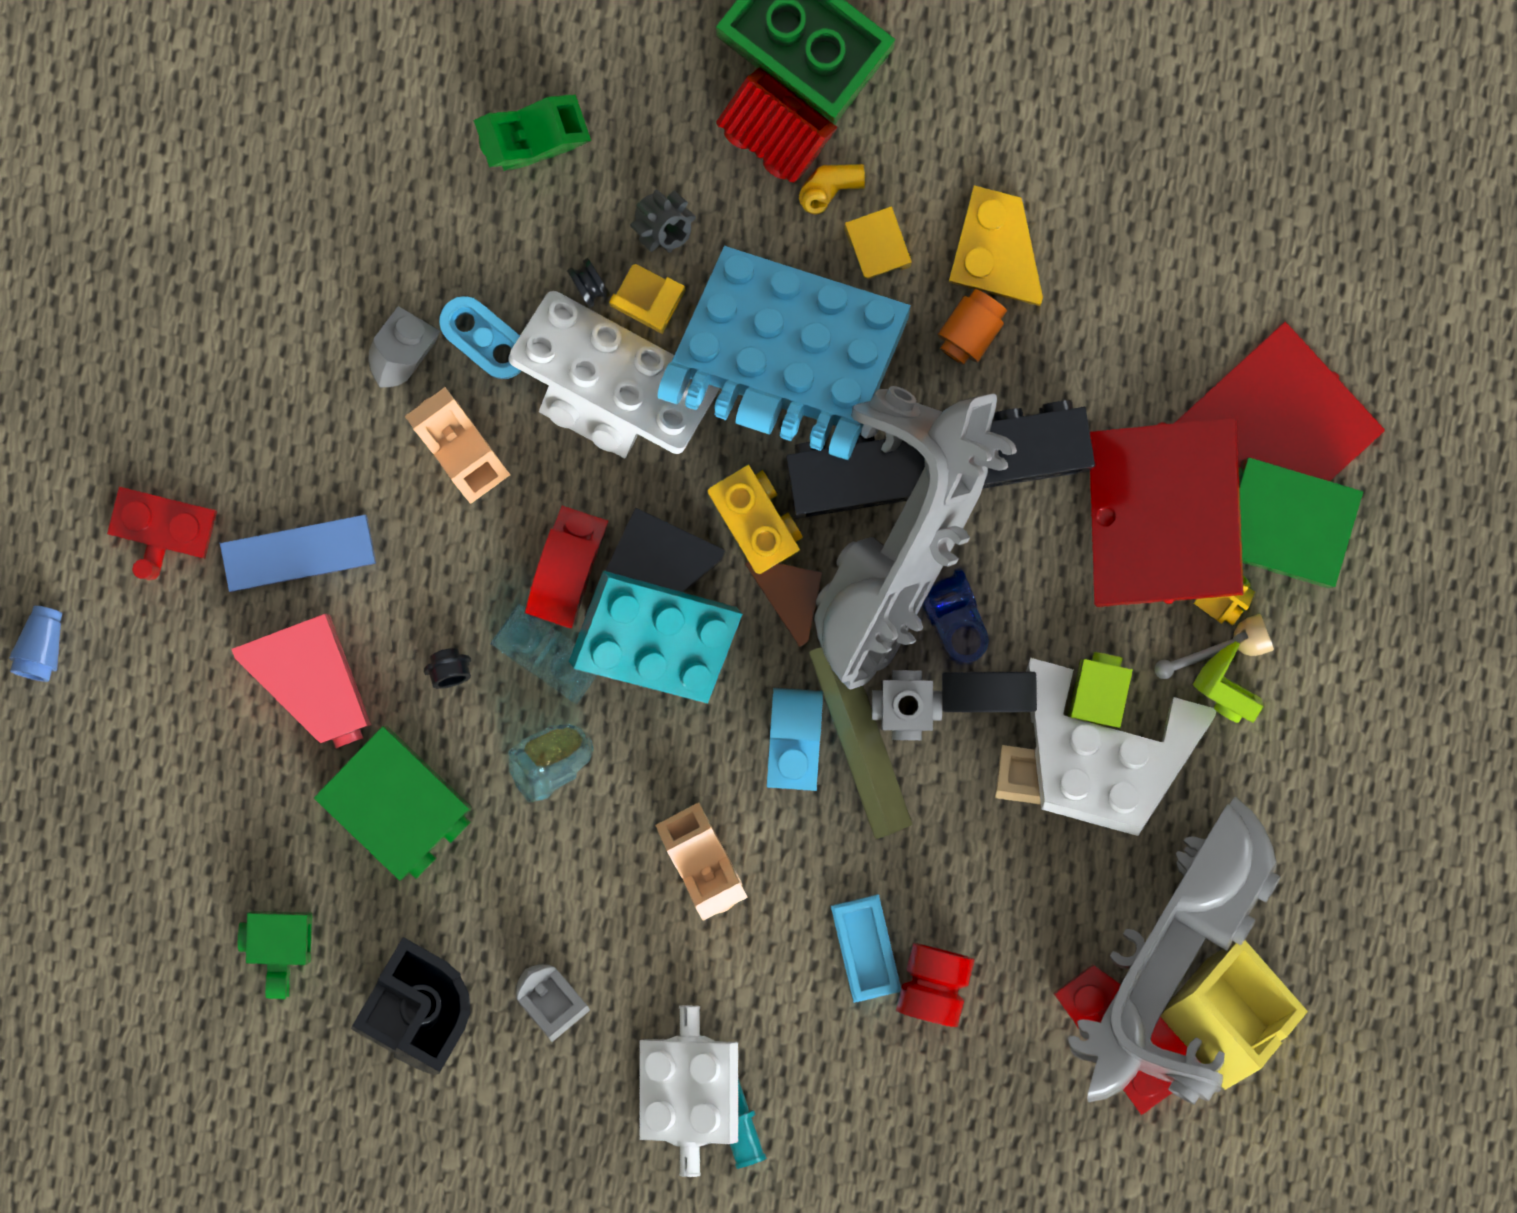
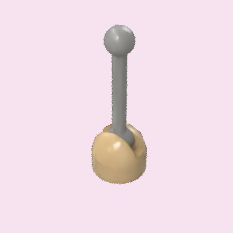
M1256 614L1241 621L1235 628L1233 639L1171 662L1164 659L1158 661L1154 667L1156 676L1161 679H1168L1175 670L1211 658L1235 641L1240 643L1238 650L1245 655L1258 656L1273 651L1274 649L1261 614Z

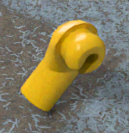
M864 164L819 166L801 187L799 201L803 209L809 214H821L827 209L828 204L840 189H865Z

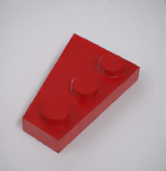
M1092 964L1053 994L1078 1027L1077 1022L1083 1019L1101 1023L1121 984ZM1160 1017L1150 1038L1152 1043L1161 1049L1186 1056L1187 1046ZM1139 1070L1123 1091L1138 1112L1143 1115L1172 1094L1168 1090L1172 1082L1164 1081Z

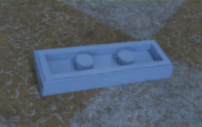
M367 515L220 543L229 592L376 564Z

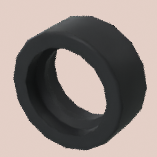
M943 672L942 711L1034 712L1037 710L1036 672Z

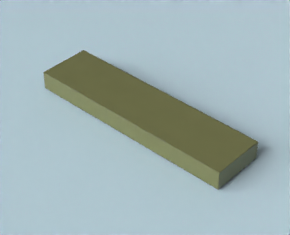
M821 647L809 651L874 837L876 839L882 838L913 825L876 720H872V709L864 686L848 689L833 672Z

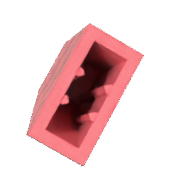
M322 614L231 649L234 658L319 743L333 740L334 746L337 749L363 739L361 729L371 726L329 614Z

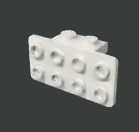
M550 291L546 294L514 344L508 357L512 366L549 385L539 409L540 413L549 417L556 425L569 428L593 441L600 449L613 452L624 459L634 445L638 434L672 453L678 454L683 452L720 389L709 385L703 402L697 410L688 408L685 405L686 395L692 379L689 380L679 404L659 399L657 395L661 379L668 364L672 362L674 355L557 291Z

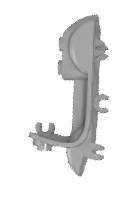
M891 386L889 389H878L871 401L856 404L852 407L851 417L853 420L864 424L861 432L864 438L875 436L878 430L884 431L886 433V440L881 450L885 453L895 451L904 440L924 456L925 467L885 544L883 545L874 537L849 543L837 559V566L839 568L832 582L822 589L816 599L818 609L814 621L821 648L833 672L848 689L865 685L873 678L876 671L887 667L895 657L901 644L908 645L916 642L915 637L908 630L912 629L918 632L923 629L922 622L917 614L942 567L954 565L959 560V558L951 553L954 544L961 545L967 543L970 539V536L963 527L981 494L988 468L998 471L1008 468V463L998 455V450L1007 455L1016 453V447L1011 440L990 432L997 403L996 394L960 400L942 412L916 403V398L910 392L897 386Z
M1234 797L1231 803L1226 805L1206 839L1194 836L1184 839V843L1188 846L1184 849L1185 853L1180 851L1176 853L1178 860L1176 865L1184 878L1146 942L1137 931L1126 929L1123 937L1136 945L1137 950L1135 954L1130 957H1123L1113 951L1110 955V959L1116 966L1129 969L1104 1014L1101 1023L1084 1019L1079 1020L1077 1023L1080 1035L1087 1040L1082 1041L1076 1036L1068 1037L1070 1049L1074 1056L1084 1061L1096 1063L1088 1091V1102L1107 1099L1120 1092L1130 1083L1139 1070L1164 1081L1172 1082L1168 1090L1195 1105L1198 1098L1209 1101L1214 1092L1221 1091L1223 1075L1218 1073V1071L1224 1064L1225 1053L1219 1051L1213 1062L1202 1064L1196 1058V1052L1202 1044V1040L1196 1037L1190 1042L1187 1047L1186 1056L1161 1049L1154 1045L1150 1038L1156 1023L1205 940L1226 951L1230 948L1233 941L1242 945L1256 920L1249 916L1258 899L1265 903L1268 901L1281 876L1274 873L1277 861L1265 827L1253 811L1237 797Z

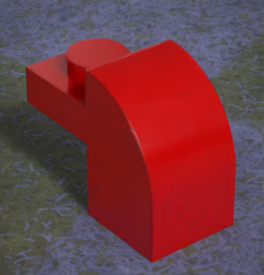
M563 505L561 506L553 529H550L531 586L525 614L572 629L587 589L592 567L606 533L608 520Z

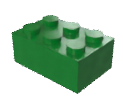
M736 0L716 26L717 38L756 68H762L834 125L894 50L896 40L845 0Z

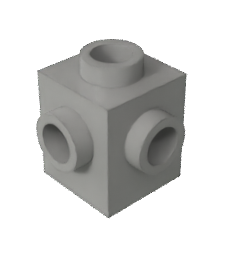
M892 670V680H881V690H872V720H881V730H892V740H922V731H933V721H942V691H933V681H922V671ZM904 696H912L917 701V710L912 715H904L899 710L898 703Z

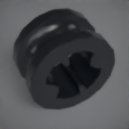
M588 258L583 260L582 268L575 270L571 267L567 270L589 308L595 306L594 301L597 297H604L606 299L611 296Z

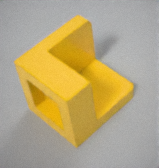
M892 206L845 223L844 230L850 247L853 246L862 274L866 279L900 268V270L910 268L912 261Z
M634 264L631 266L617 294L613 293L609 304L614 309L663 334L686 290L684 285L667 277L665 280L649 270Z

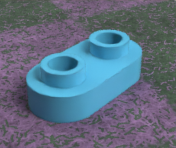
M457 297L444 306L440 314L439 323L443 335L449 342L492 377L509 379L521 372V370L512 366L510 362L498 363L494 358V352L499 346L506 345L511 349L520 337L517 332L481 302L472 297ZM463 314H470L475 320L474 327L468 332L458 330L456 325L457 319Z

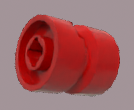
M913 943L906 968L912 976V981L902 984L896 1012L940 1025L958 1027L964 1000L958 992L959 989L969 985L975 959L936 947Z

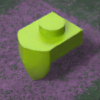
M1235 641L1220 650L1205 664L1192 685L1202 694L1216 702L1213 707L1214 710L1236 723H1239L1243 717L1254 723L1264 707L1262 698L1224 677L1240 645L1239 642Z

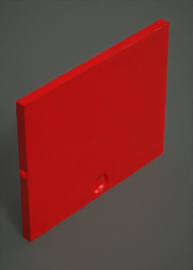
M1286 321L1174 422L1184 423L1235 418L1237 420L1238 467L1241 466L1243 459L1249 457L1327 481H1331L1385 431L1339 380V375L1331 371Z
M1235 418L1173 424L1160 422L1153 426L1091 431L1090 437L1095 467L1090 470L1094 605L1096 607L1152 602L1171 604L1176 600L1244 595L1237 420Z

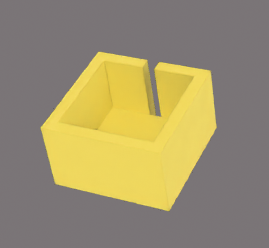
M1245 940L1242 945L1233 942L1227 951L1222 949L1207 958L1167 1004L1160 1017L1187 1047L1196 1037L1202 1040V1044L1196 1052V1058L1202 1064L1213 1062L1219 1051L1225 1053L1224 1064L1218 1073L1223 1075L1222 1087L1226 1090L1260 1070L1282 1044L1281 1040L1288 1037L1308 1011Z

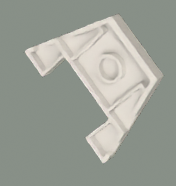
M1030 658L1026 672H1036L1037 710L1030 712L1035 730V758L1041 809L1139 836L1172 782L1216 716V710L1174 697L1168 711L1162 742L1065 716L1063 712L1074 669Z

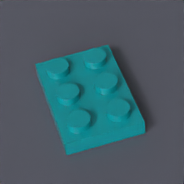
M603 571L571 653L569 663L577 670L708 704L743 614L735 606Z

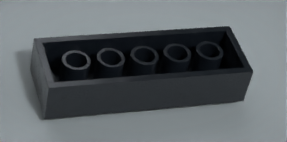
M1064 400L1043 404L1042 408H1039V414L1024 416L1022 408L995 412L990 432L1011 440L1017 451L1015 454L1007 455L998 450V455L1006 460L1008 468L999 471L988 468L982 489L1084 473L1095 467L1086 407L1073 408L1072 400ZM861 433L849 460L828 454L829 448H826L825 445L819 451L810 448V442L796 444L794 448L795 454L786 455L795 519L905 502L909 499L924 470V456L904 440L895 451L885 453L881 448L886 439L875 440V436L864 438Z

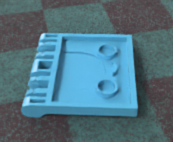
M724 246L674 358L668 364L663 374L657 397L674 404H679L689 380L692 379L686 395L685 405L688 408L697 410L703 402L708 386L712 385L722 389L715 402L714 415L726 420L738 394L742 395L743 398L736 415V424L769 435L776 424L781 410L785 409L787 414L781 426L780 436L789 441H792L793 437L797 434L804 415L817 420L810 434L809 446L819 451L823 449L831 428L835 425L836 428L830 442L828 454L849 460L864 425L853 420L851 417L852 407L856 404L871 401L874 393L880 388L908 321L911 305Z

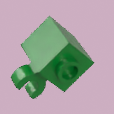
M249 912L247 913V922L239 923L238 951L246 952L247 964H267L266 998L286 999V997H289L290 965H307L311 962L312 913Z

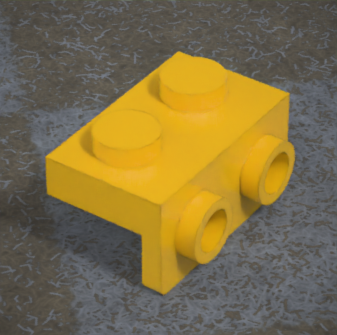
M748 464L708 489L711 500L755 573L761 574L800 552L796 542L802 539L803 536L789 513L781 517L771 502V499L778 494L763 470L754 474Z

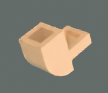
M446 387L424 400L417 408L405 416L470 504L510 476V473Z
M699 802L655 825L702 920L717 913L725 912L737 902L747 898L742 883Z

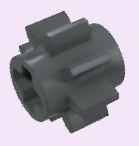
M654 190L653 194L646 196L637 203L635 211L636 220L630 226L640 235L639 241L649 251L653 252L660 244L668 253H671L673 249L680 247L690 238L691 222L696 219V216L686 208L688 202L676 191L670 193L666 198L659 190Z

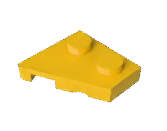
M974 185L949 283L972 289L976 288L983 292L1041 306L1043 295L1021 197Z

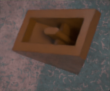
M749 561L745 563L747 569L798 646L801 647L809 640L822 572L778 563L765 572L757 574Z

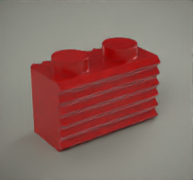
M760 67L745 79L716 121L718 127L724 128V135L730 143L738 148L749 149V151L754 152L757 157L764 160L763 166L770 174L779 179H788L789 182L793 183L807 171L837 129V126Z

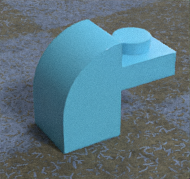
M773 688L767 774L768 788L817 791L823 704L822 691Z

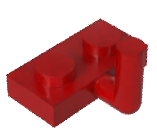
M119 486L107 534L147 544L143 559H139L133 564L132 571L139 579L155 580L160 575L166 549L205 559L217 511Z

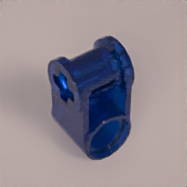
M958 567L953 569V575L939 580L932 585L922 606L931 626H934L948 658L959 665H970L982 658L988 648L989 638L978 612V605L963 569ZM957 592V594H954V595H952V596H950V597H947V598H945V599H943V600H940V601H936V600H935V599H938V598H940V597H942V596H945V595H947V594H949V593ZM960 629L972 630L979 637V649L971 655L959 654L952 646L953 634Z

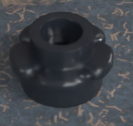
M448 648L430 656L431 663L424 668V674L430 675L433 688H449L462 684L471 678L468 667L471 657L460 654L457 648Z

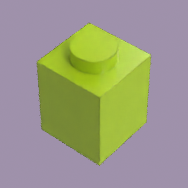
M1099 652L1093 653L1092 660L1080 659L1068 717L1120 728L1133 669L1121 667L1122 657Z

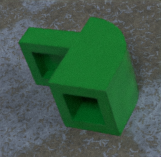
M576 94L546 97L518 111L488 113L473 120L479 135L480 149L486 156L489 167L502 166L503 171L518 169L571 151L591 141Z

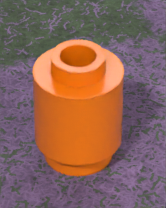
M975 288L969 297L963 296L937 334L944 341L940 350L962 365H965L968 359L978 363L1003 327L1004 322L1001 319L1007 312V309L986 293Z

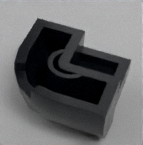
M403 937L378 978L376 986L351 1029L394 1053V1058L423 1072L437 1075L440 1074L465 1030L471 1013L469 992L461 978V974L447 961Z

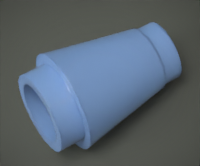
M33 606L32 613L29 615L9 656V659L13 661L10 672L28 679L49 682L52 671H57L61 612L43 606Z

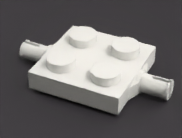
M682 1005L679 1006L680 1035L669 1039L640 1040V1140L667 1141L675 1146H680L679 1176L697 1177L701 1176L700 1146L709 1143L733 1144L738 1142V1042L714 1041L706 1036H701L700 1006Z

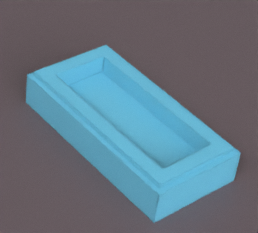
M879 894L830 905L853 1002L900 992L901 985Z

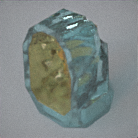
M570 724L553 725L521 740L508 751L509 772L517 789L529 803L548 799L556 789L574 780L577 772L590 761L594 750L592 740L581 728Z

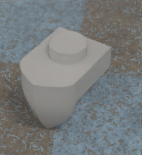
M398 306L376 334L369 349L368 362L370 371L380 388L394 387L406 382L431 350L440 331Z
M539 964L526 968L517 982L516 999L551 1042L590 1011L587 1004L554 966Z

